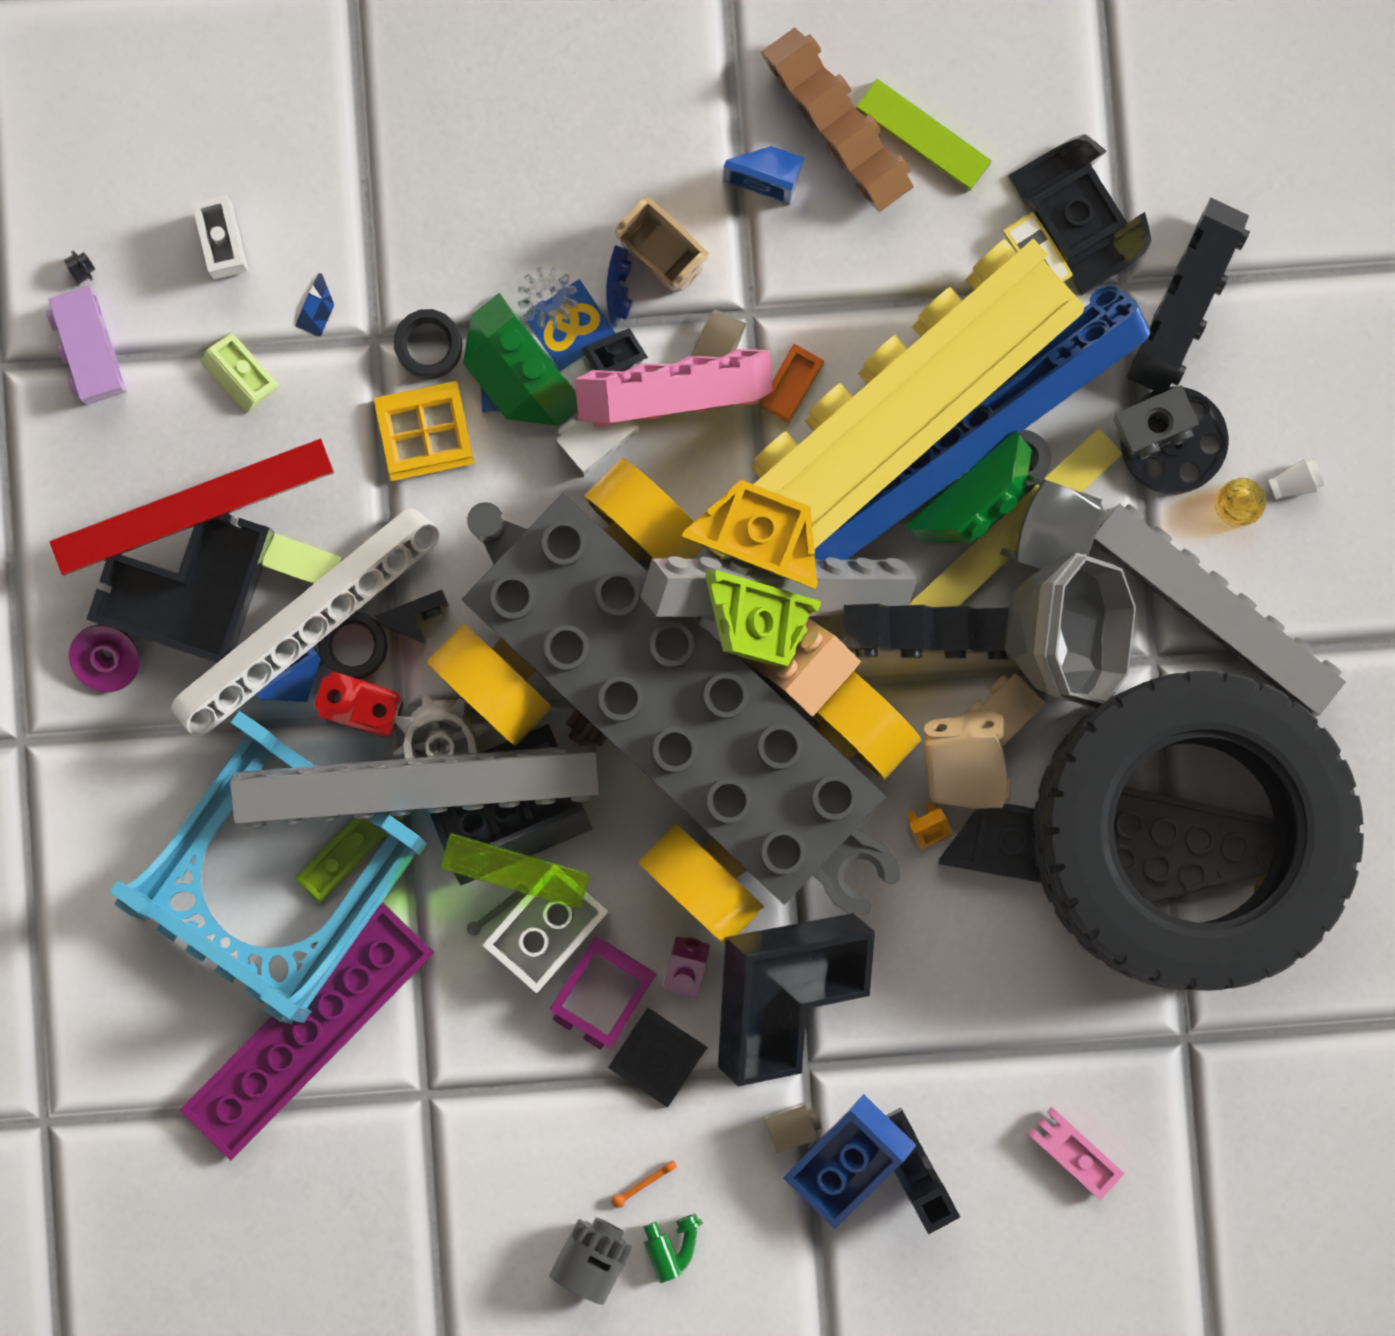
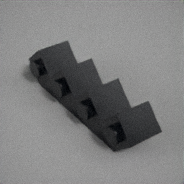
M1210 197L1195 226L1191 240L1174 271L1169 287L1149 326L1150 335L1140 345L1126 376L1127 379L1159 394L1168 391L1171 384L1178 386L1186 370V366L1182 365L1188 349L1193 339L1199 341L1208 323L1203 317L1214 294L1220 296L1229 276L1224 273L1235 249L1241 251L1249 236L1250 231L1245 229L1249 218L1248 214Z
M880 603L844 605L845 646L849 650L856 651V657H878V651L901 652V658H922V652L944 653V659H965L966 653L988 654V660H1007L1009 658L1005 650L1009 607L976 609L970 606H887Z

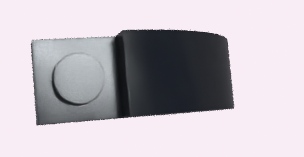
M900 1107L887 1114L886 1116L916 1144V1147L894 1173L929 1235L961 1217L920 1144L903 1109Z

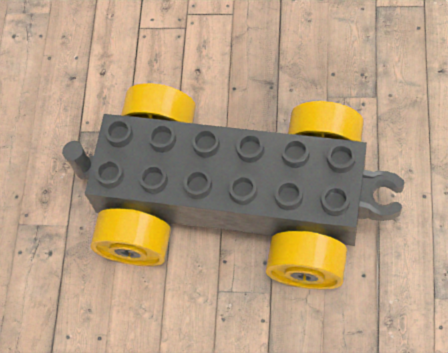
M620 457L583 496L594 511L608 524L604 530L564 493L528 529L505 521L501 516L502 512L492 503L483 502L472 507L467 517L468 528L485 545L493 566L461 600L500 639L490 648L463 623L426 663L515 747L553 708L526 682L537 672L712 838L702 848L674 822L639 859L638 863L724 945L725 937L739 935L765 908L738 882L747 871L784 905L813 876L823 885L824 892L834 905L847 913L868 914L871 910L869 900L863 894L853 892L845 884L844 871L847 865L857 859L868 860L877 869L878 876L887 884L897 883L900 879L898 862L889 848L875 839H869L858 828L887 796L850 761L856 757L874 774L885 780L921 742L922 739L914 728L875 689L853 671L813 716L819 723L814 729L737 655L723 652L721 641L713 638L709 631L699 626L700 621L696 617H656L640 597L648 572L639 562L644 558L651 564L652 558L668 559L671 556L694 559L705 546L682 538L684 530L692 525L694 521L662 489L625 458Z

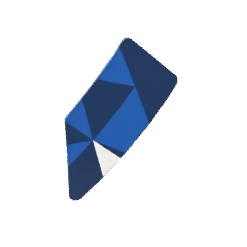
M321 273L317 275L296 322L297 327L317 336L322 335L334 308V302Z

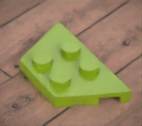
M706 571L705 578L723 652L776 667L789 666L796 653L797 644L803 640L808 631L804 625L812 612L819 611L821 601L722 571Z

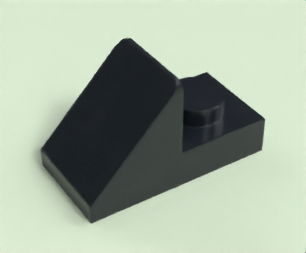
M441 589L375 615V618L380 625L426 645L416 618L423 617L424 621L434 619L444 614L442 608L450 605L445 592Z

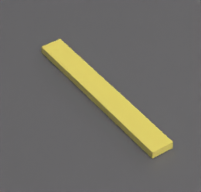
M1098 428L1044 479L1083 492L1123 453ZM1036 485L1017 503L1012 511L1005 514L913 599L909 605H927L930 607L960 606L1010 559L1000 554L1002 548L1017 552V543L1024 516L1040 485Z

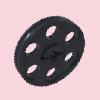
M1177 386L1169 387L1168 391L1173 388H1176ZM1185 387L1183 389L1189 402L1201 404L1205 412L1203 419L1198 421L1199 426L1197 430L1193 432L1194 437L1179 444L1180 449L1176 450L1174 445H1165L1160 448L1161 451L1149 458L1141 460L1138 455L1130 459L1120 436L1122 457L1130 473L1142 485L1164 494H1183L1202 487L1219 471L1228 451V429L1218 407L1205 395ZM1152 391L1143 396L1136 404L1155 397L1159 393ZM1154 417L1148 421V427L1155 433H1162L1167 430V424L1161 418ZM1210 434L1218 439L1219 449L1216 453L1208 454L1201 449L1200 440L1202 436ZM1150 459L1158 460L1163 466V474L1157 479L1149 478L1144 472V464ZM1185 463L1195 465L1199 472L1197 480L1191 483L1182 480L1179 474L1181 465Z

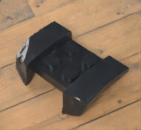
M1086 134L1065 141L1008 175L1024 203L1031 206L1073 274L1071 278L1081 295L1107 281L1146 253L1152 241L1145 212L1127 223L1093 169L1092 165L1098 162L1107 151Z

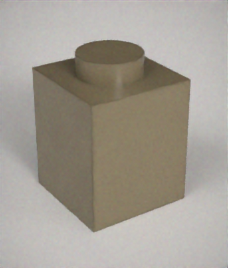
M805 1102L764 1116L777 1153L817 1140L818 1137L815 1131L822 1128L815 1108L808 1110Z

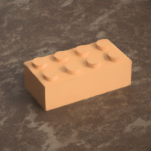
M808 618L804 625L808 631L803 640L797 644L796 653L789 666L776 667L744 657H738L767 685L813 717L857 668L861 661L834 634Z

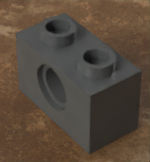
M1182 385L1117 412L1113 419L1130 459L1139 455L1141 460L1161 451L1159 446L1173 441L1174 445H1179L1194 437L1192 432L1196 431L1199 426V422ZM1159 417L1166 422L1167 430L1162 433H1155L1148 427V421L1151 418Z

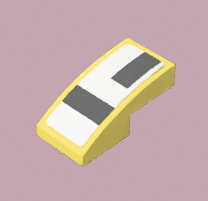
M1031 211L1002 230L1008 243L1016 252L1020 251L1034 239L1048 254L1044 261L1062 281L1073 276L1058 248L1034 212Z

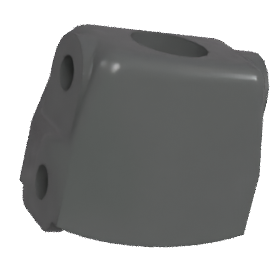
M1028 474L1027 481L1040 486L1035 492L1024 516L1017 543V552L1002 548L1000 554L1040 569L1066 554L1079 553L1089 556L1103 516L1102 499Z

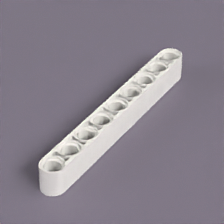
M407 509L401 512L182 691L171 705L173 716L194 736H202L210 732L428 553L439 540L438 528L415 509Z

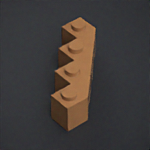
M794 27L762 50L761 54L782 89L787 88L794 98L796 107L812 129L816 128L826 142V148L842 169L845 167L855 179V187L861 195L881 212L914 188L907 175L911 172V169L901 155L898 154L895 157L884 148L877 135L881 132V129L875 119L870 114L865 117L853 106L848 96L851 88L840 74L835 77L824 67L818 56L822 51L816 40L810 34L805 37Z

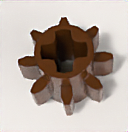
M577 710L573 711L566 723L568 727L572 728L568 737L578 745L596 744L599 747L603 746L607 738Z

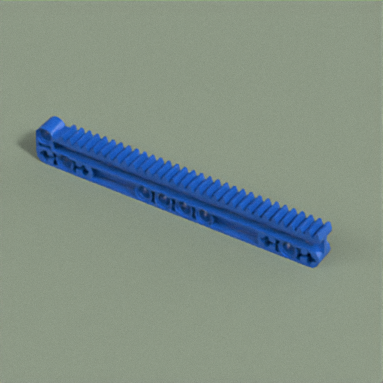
M1106 285L1097 289L1090 297V304L1084 307L1083 313L821 543L815 549V560H826L829 557L847 560L970 470L1015 430L1018 434L1142 344L1149 337L1150 328L1136 301L1115 285Z

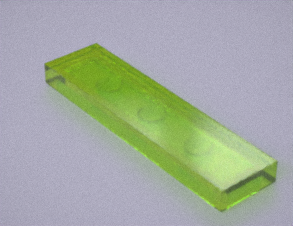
M450 833L440 869L577 909L581 908L591 875L587 872L454 833Z

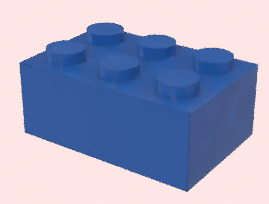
M863 1094L795 1163L783 1179L836 1229L904 1162L916 1147V1144Z

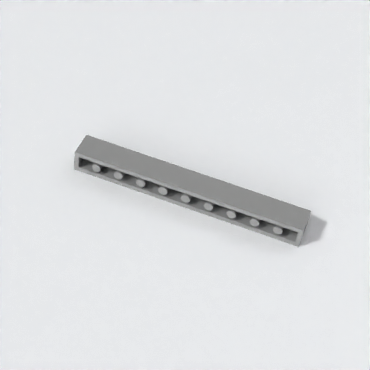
M596 744L234 772L230 780L234 824L244 823L245 827H260L266 825V821L281 820V824L289 825L300 823L303 821V818L317 817V821L328 822L339 819V815L353 814V817L356 819H365L375 816V812L389 811L392 816H403L410 814L413 809L426 808L428 813H440L447 811L448 807L462 806L464 810H477L483 808L484 804L498 803L500 807H514L520 805V801L535 800L536 804H551L557 801L556 798L571 797L572 801L582 802L593 799V795H599L600 783Z

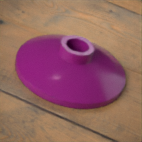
M98 624L89 626L76 635L69 649V662L76 677L89 688L101 692H115L127 687L137 676L140 668V654L135 642L127 633ZM103 649L110 651L113 657H106L103 654Z

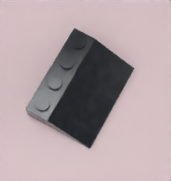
M549 724L530 731L516 747L507 741L481 753L558 747ZM571 797L556 798L557 801L551 804H536L535 800L520 801V805L514 807H500L498 803L484 804L483 808L477 810H464L462 806L448 807L447 811L430 813L450 868L460 886L592 830L593 827L583 803L572 801Z

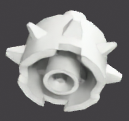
M428 695L422 696V706L413 711L410 717L397 716L395 723L405 733L403 745L393 752V756L409 759L480 753L476 748L477 737L489 728L487 724L475 723L470 712L464 708L465 699L460 697L456 701H432ZM441 737L446 739L447 742L440 743L439 739L435 740V738Z

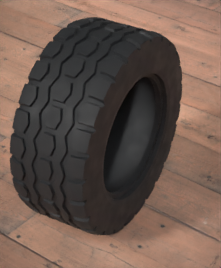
M1188 671L1186 673L1164 675L1134 686L1100 704L1085 715L1057 747L1052 756L1050 766H1047L1041 779L1038 801L1035 802L1033 814L1035 839H1033V849L1036 867L1040 869L1041 875L1039 878L1049 903L1052 902L1055 908L1054 912L1070 934L1075 936L1077 942L1096 959L1102 960L1108 967L1118 973L1154 986L1201 991L1233 989L1260 982L1262 979L1277 975L1294 965L1298 958L1302 959L1323 940L1324 933L1326 931L1330 932L1345 909L1343 905L1345 899H1350L1359 874V871L1356 870L1357 863H1361L1364 834L1360 833V825L1364 823L1360 796L1355 795L1353 788L1357 787L1353 773L1347 760L1341 759L1339 755L1341 749L1325 727H1319L1317 724L1318 719L1297 701L1292 703L1289 700V696L1265 683L1258 684L1252 678L1232 673L1220 674L1216 671ZM1167 745H1203L1233 757L1244 765L1258 780L1267 795L1274 815L1275 849L1271 865L1263 882L1256 892L1240 907L1225 916L1207 922L1198 923L1179 919L1166 914L1149 903L1129 881L1116 851L1114 819L1121 792L1135 769L1146 758Z

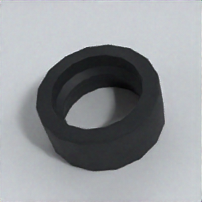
M420 309L408 314L399 323L394 335V350L401 365L411 375L422 379H437L448 374L458 364L462 354V337L455 322L445 313L435 309ZM422 324L440 326L449 338V349L446 356L440 362L433 365H424L416 362L408 351L407 341L410 333Z
M356 611L319 641L318 648L320 657L329 670L360 679L368 677L380 668L386 659L388 642L385 631L374 618L366 613ZM345 625H362L373 636V654L368 661L361 665H344L337 660L333 653V637Z

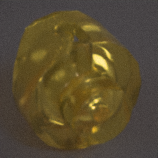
M1237 478L1229 481L1218 490L1214 498V507L1218 516L1225 523L1233 527L1243 528L1255 523L1262 516L1266 508V497L1263 489L1256 482L1248 478Z

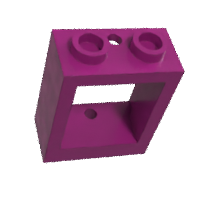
M596 935L549 1009L555 1013L552 1020L568 1030L576 1026L586 1033L583 1039L600 1050L604 1045L611 1048L657 973ZM595 953L641 981L609 1034H606L563 1007V1004Z

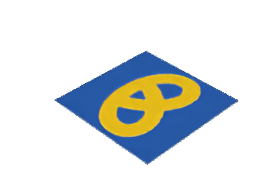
M580 279L523 315L560 371L583 357L581 349L585 346L616 334Z

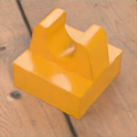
M932 802L925 803L928 814L920 818L916 817L913 810L908 812L909 826L920 851L952 836L941 807L937 808Z

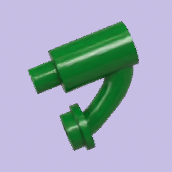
M696 1213L676 1221L678 1225L677 1233L684 1232L682 1245L677 1255H675L668 1234H661L657 1221L643 1226L648 1238L643 1243L659 1283L679 1277L683 1274L682 1271L689 1265L695 1249L697 1227L703 1224L702 1220L698 1219Z

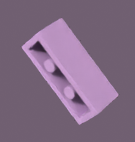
M86 286L48 298L51 309L46 310V314L52 330H58L62 343L57 344V349L63 364L69 363L72 377L67 379L73 397H79L83 403L88 405L126 393L125 383L96 292L90 286Z

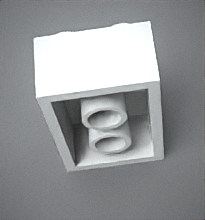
M554 863L482 946L534 992L538 993L610 910L559 865Z

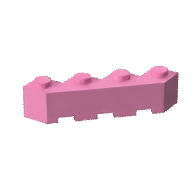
M736 349L723 357L688 356L675 364L640 363L624 372L592 370L575 379L578 420L593 422L594 427H608L614 425L615 422L639 418L654 420L672 413L686 411L707 412L712 410V407L732 404H757L762 397L773 392L770 350Z

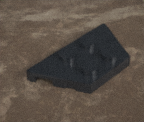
M1007 803L1003 805V808L975 809L940 856L938 864L1041 883L1039 878L1041 873L1039 867H1036L1033 849V839H1035V830H1033L1034 808Z

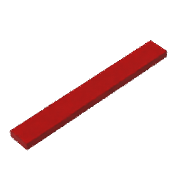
M320 438L53 539L49 543L61 575L66 576L332 475L335 472L324 443Z

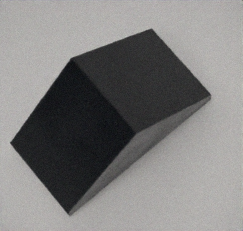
M630 328L581 349L583 359L591 371L624 372L632 368L635 363L638 365L648 358Z

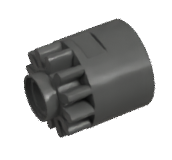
M595 1217L593 1223L578 1219L549 1277L567 1290L589 1301L604 1305L633 1246L621 1239L624 1234L623 1230L601 1218Z

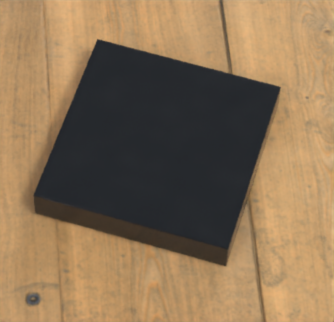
M647 1007L608 1068L668 1108L708 1047Z

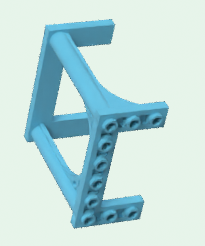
M238 711L231 723L246 735L160 856L131 883L126 884L117 880L109 893L117 898L114 905L128 915L134 916L137 919L140 918L143 921L147 917L152 918L159 923L156 930L173 942L179 937L189 944L185 951L196 959L203 962L207 957L218 966L214 971L231 983L237 978L246 984L247 987L244 992L261 1004L263 1001L267 1003L264 1010L280 1022H288L289 1024H292L293 1021L304 1023L312 1012L308 1009V1006L415 854L421 857L429 845L419 835L392 816H387L383 812H375V816L365 819L389 836L334 914L319 931L301 942L277 948L250 945L230 935L212 916L204 898L201 879L203 860L209 844L233 811L230 780L234 772L262 770L272 755L292 768L315 766L279 741L267 729L241 711ZM195 857V863H190L192 859ZM186 871L192 874L193 881L191 884L179 883L175 885L179 878L184 880ZM190 892L195 896L196 903L189 910L175 911L170 905L171 899L178 893ZM196 914H200L204 917L205 924L197 928L199 923L195 921L185 923L182 919H188ZM216 934L213 938V942L206 936ZM225 937L230 939V945L227 948L221 946V940ZM318 942L316 947L313 949L311 945ZM236 949L238 952V959L231 955L233 952L236 951ZM297 951H302L307 956L299 961L303 965L297 970V963L293 955ZM253 954H257L262 958V976L258 974L257 965L254 962H251L250 965L248 962L249 957ZM275 956L283 957L288 965V975L282 982H276L270 975L269 965Z

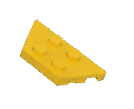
M740 480L692 525L684 530L682 538L814 590L817 587L811 507L757 485Z

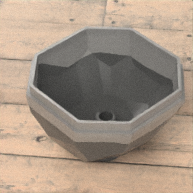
M1070 553L1057 558L1040 569L1013 593L1009 606L1005 650L1008 658L1017 664L1036 689L1056 698L1097 708L1100 704L1112 698L1122 685L1129 672L1136 606L1123 569L1116 567L1114 564L1083 554Z

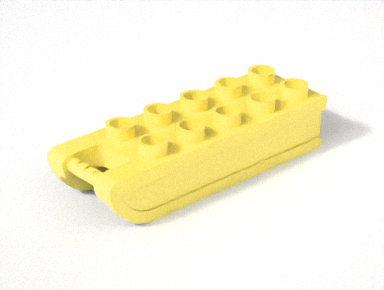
M1005 239L998 243L973 266L972 269L974 271L965 279L974 290L971 294L962 300L951 287L946 289L918 315L919 320L912 326L921 338L907 348L894 335L863 363L865 367L858 375L867 385L855 396H852L840 383L808 411L810 415L806 418L805 422L814 432L798 445L785 431L753 460L755 464L751 469L760 479L754 485L811 507L814 549L1083 313L1084 305L1082 301L1073 294L1044 261L1048 254L1034 239L1018 252ZM706 547L707 551L718 559L726 556L723 553Z

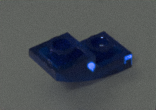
M615 245L611 256L606 284L610 325L617 327L620 318L627 319L633 304V300L628 298L630 295L629 288L619 284L620 280L623 282L627 281L633 262L628 261L629 250Z

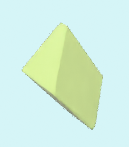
M233 333L207 349L201 359V364L245 413L253 410L279 386Z
M275 534L265 553L261 566L313 585L342 561V557Z

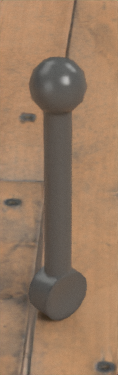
M525 884L518 885L514 894L477 922H470L467 925V932L472 936L478 935L482 926L517 899L524 898L529 893L528 886Z

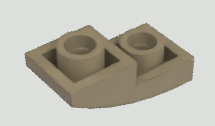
M714 309L699 336L691 356L723 357L738 348L747 323Z

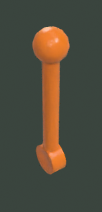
M674 1160L622 1195H614L611 1199L613 1207H623L627 1199L675 1169L677 1165Z

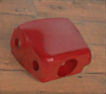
M328 671L327 676L321 681L314 705L319 711L318 717L388 739L395 735L398 726L395 721L397 716H401L405 699L396 691L334 671ZM341 694L340 701L334 703L335 696Z

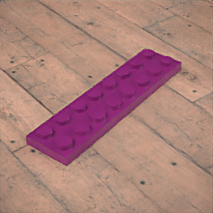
M383 902L308 1006V1009L312 1012L305 1022L293 1021L292 1024H289L288 1022H280L271 1016L180 1111L232 1161L435 952Z

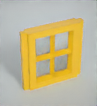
M458 381L374 398L391 482L475 465Z

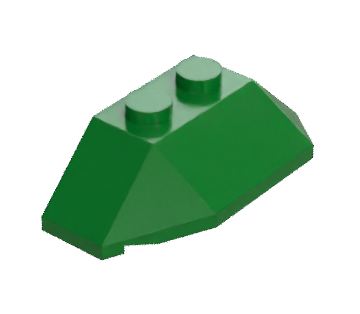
M500 293L471 315L463 364L506 419L559 427L578 412L576 390Z
M1015 430L906 524L907 528L922 543L969 544L975 538L984 535L990 525L1003 514L1012 511L1017 502L1025 496L1032 449Z

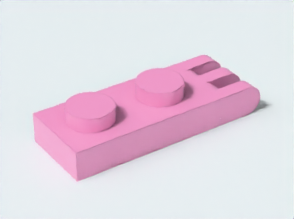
M1051 1107L1047 1113L1057 1123L1052 1127L1041 1118L1037 1123L1047 1134L1042 1137L1033 1128L1027 1134L1101 1200L1125 1173Z

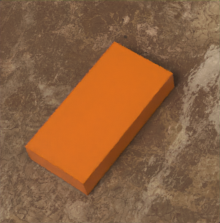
M793 344L772 381L773 392L762 398L759 407L790 423L825 361L800 346Z

